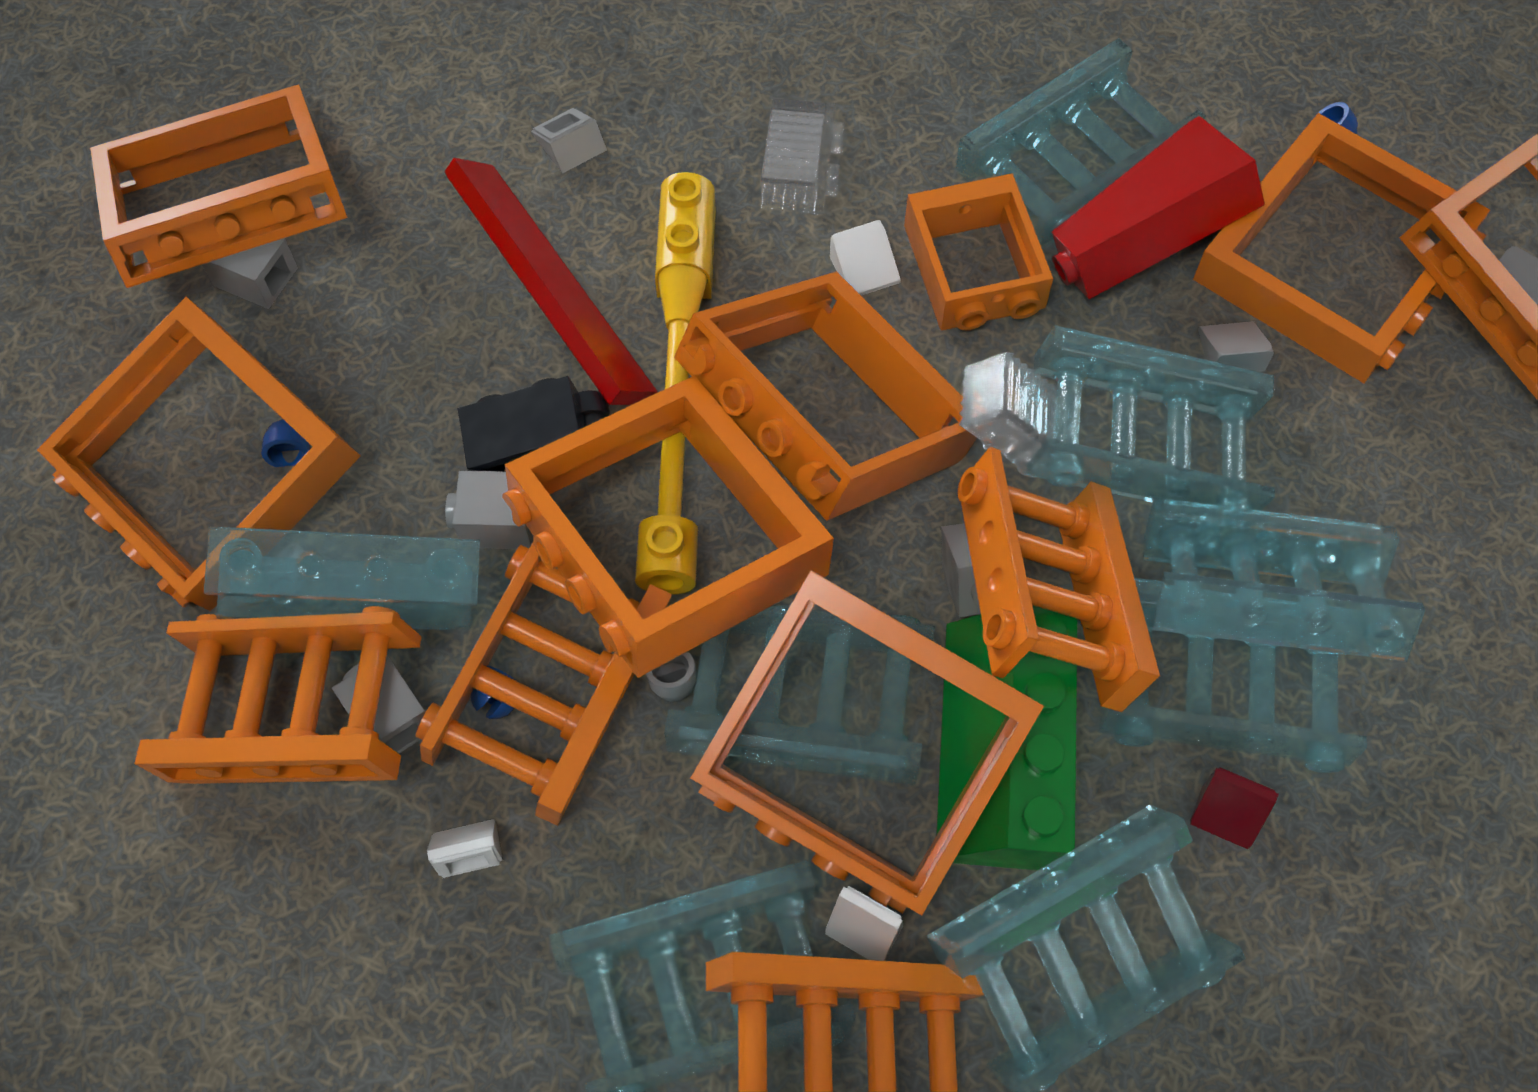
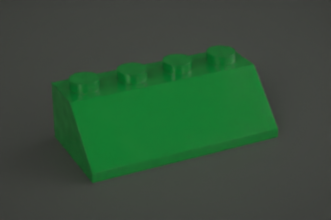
M1033 606L1038 627L1077 638L1076 618ZM981 614L947 623L945 648L992 675L987 645L983 640ZM1029 651L1004 678H996L1039 702L1044 707L953 863L1063 873L1075 855L1077 665ZM945 679L943 680L936 836L1006 717L1005 714Z

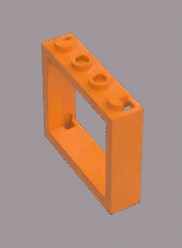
M299 84L90 148L103 242L126 288L348 218ZM294 119L297 129L288 131L285 122ZM297 140L302 141L309 161L308 165L136 219L127 220L123 194ZM130 170L134 180L120 184L118 173ZM326 192L330 204L314 209L310 197ZM143 250L148 262L135 266L133 253Z
M1318 113L1260 182L1265 205L1222 228L1204 250L1193 280L1365 384L1378 365L1386 370L1393 365L1406 345L1397 340L1403 331L1414 336L1434 308L1425 303L1432 294L1440 300L1446 292L1426 269L1422 272L1377 334L1373 336L1240 255L1317 161L1419 220L1432 208L1455 193L1456 190ZM1475 201L1462 210L1459 215L1478 237L1484 241L1487 235L1478 229L1487 217L1490 209Z
M1537 133L1432 208L1399 238L1538 400V305L1459 215L1462 210L1523 166L1538 181ZM1431 229L1440 239L1437 244L1426 234L1428 230Z
M837 271L693 313L674 356L691 376L695 375L739 428L826 521L955 465L967 455L988 422ZM832 296L837 300L833 308L830 307L833 300ZM812 328L920 439L851 467L741 351ZM954 417L958 421V423L949 426V423ZM830 469L841 478L840 482L829 472Z
M187 296L37 449L56 469L52 474L55 477L53 481L74 497L81 494L89 502L84 512L107 532L113 533L116 530L125 539L120 546L121 550L142 568L149 570L153 567L163 577L157 583L161 591L171 595L184 608L192 602L208 611L215 608L239 586L361 457L354 448ZM208 348L299 433L312 448L195 570L92 465L97 462L183 371Z
M695 375L505 464L508 491L502 494V498L512 511L513 522L518 527L524 524L533 534L536 551L544 565L549 570L558 568L566 579V589L576 609L583 615L588 612L591 613L599 624V634L608 653L610 654L615 651L618 657L622 656L637 678L797 593L810 571L822 577L829 575L834 541L833 536ZM681 431L778 549L643 619L550 494Z
M810 571L690 779L702 785L698 793L715 802L714 806L732 813L737 806L758 818L755 828L769 839L786 847L790 845L792 840H795L815 852L811 861L828 874L845 881L850 873L872 886L868 894L876 902L885 907L888 905L902 914L908 907L922 916L1044 706L826 578ZM815 605L825 609L1006 715L913 876L723 764Z

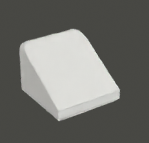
M880 220L832 235L830 259L836 271L861 296L900 283L901 279L890 243Z
M494 819L436 832L431 836L427 849L429 862L438 875H441L443 878L500 865V861H503Z
M848 886V888L843 887L826 926L825 934L868 960L884 961L903 928V920L901 915Z

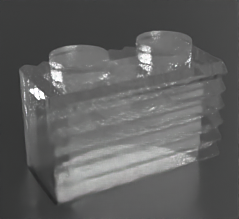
M772 98L761 174V209L824 215L826 197H837L840 164H831L832 154L842 155L845 122H835L836 103Z
M1004 352L966 366L962 372L966 377L961 382L965 388L960 393L964 396L960 402L964 408L959 413L963 417L959 425L980 439L984 449L987 450L989 447L999 449L1002 456L1017 465V471L1020 474L1028 477L1046 476L1052 470L1071 465L1073 461L1074 400L1068 399V395L1061 394V390L1054 389L1055 385L1048 384V379H1041V374H1034V369L1027 368V364L1020 363L1021 358H1013L1014 353Z

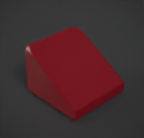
M1216 768L1202 786L1190 819V825L1249 849L1273 809L1279 794L1271 788L1226 769Z

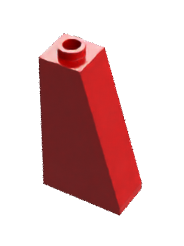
M1201 116L1194 118L1051 232L1058 254L1052 256V261L1059 277L1067 286L1074 283L1088 299H1091L1264 206L1265 202L1256 160Z

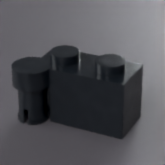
M569 376L558 379H542L535 382L531 387L504 395H488L478 400L477 403L457 408L468 471L506 472L505 464L610 415L609 405L601 392L592 390L578 392Z

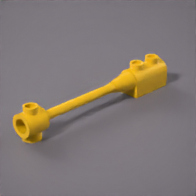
M690 172L676 173L668 176L662 182L660 191L655 284L657 298H661L665 324L668 329L665 389L689 378V373L674 356L693 313L699 311L702 299L712 298L716 213L715 189L709 179ZM681 431L662 440L657 515L648 517L639 524L635 583L642 590L647 591L649 585L652 584L672 595L689 592L695 587L697 569L698 526L693 521L681 517L685 436Z

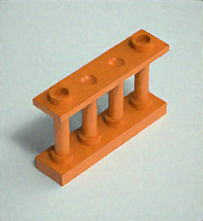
M989 447L974 467H970L964 472L960 479L957 493L962 506L983 623V640L987 645L992 676L1004 678L1030 651L1091 669L1100 706L1123 712L1160 677L1111 488L1090 481L1074 501L1066 505L1007 485L1001 451ZM1013 513L1058 527L1063 545L1017 530ZM1023 558L1069 572L1074 591L1026 577ZM1033 606L1079 619L1085 640L1038 627Z
M532 542L529 548L519 545L505 572V578L511 580L442 706L434 702L431 703L421 719L415 737L422 740L420 744L421 761L431 766L434 765L443 746L446 744L533 786L530 793L540 797L537 802L535 816L558 826L634 676V672L622 656L618 657L616 652L609 654L608 651L603 650L600 655L516 614L532 584L572 603L566 589V579L557 568L549 570L544 565L536 551L534 542ZM650 584L641 602L630 598L629 601L640 616L645 619L668 607L672 594ZM506 636L588 676L587 683L597 688L587 707L576 703L571 708L487 667L503 637ZM473 689L561 730L559 737L569 742L559 762L557 763L547 758L545 763L458 722Z
M369 606L365 607L362 613L228 619L214 614H202L197 616L196 621H174L168 623L166 633L195 653L177 731L171 732L168 739L140 740L135 765L166 782L187 784L384 781L398 779L401 755L379 740V734L373 731L388 649L420 648L422 636L408 625L398 612L386 607ZM361 650L348 725L340 729L339 735H319L316 733V727L331 651ZM304 653L290 727L282 730L281 736H261L259 730L275 654ZM249 655L233 730L226 731L223 738H206L203 736L221 656Z
M731 952L706 962V991L731 992V1004L738 1005V1092H767V1005L774 1003V995L796 996V1007L803 1008L804 1092H833L831 1008L838 1006V998L858 999L859 1010L866 1011L868 1092H896L893 1011L900 1009V1001L919 1002L920 1013L927 1014L930 1092H958L954 1014L961 1012L960 1002L986 995L985 967Z

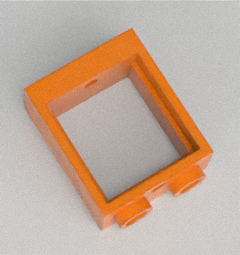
M1013 173L908 194L904 227L941 331L956 327L960 330H973L989 320L1008 316L1014 319H1024L1036 314L1040 309L1046 308L1053 276ZM1000 224L1020 278L951 293L932 238Z

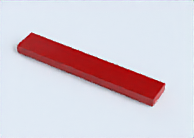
M453 158L444 171L447 178L609 405H632L658 393L495 167L491 164Z

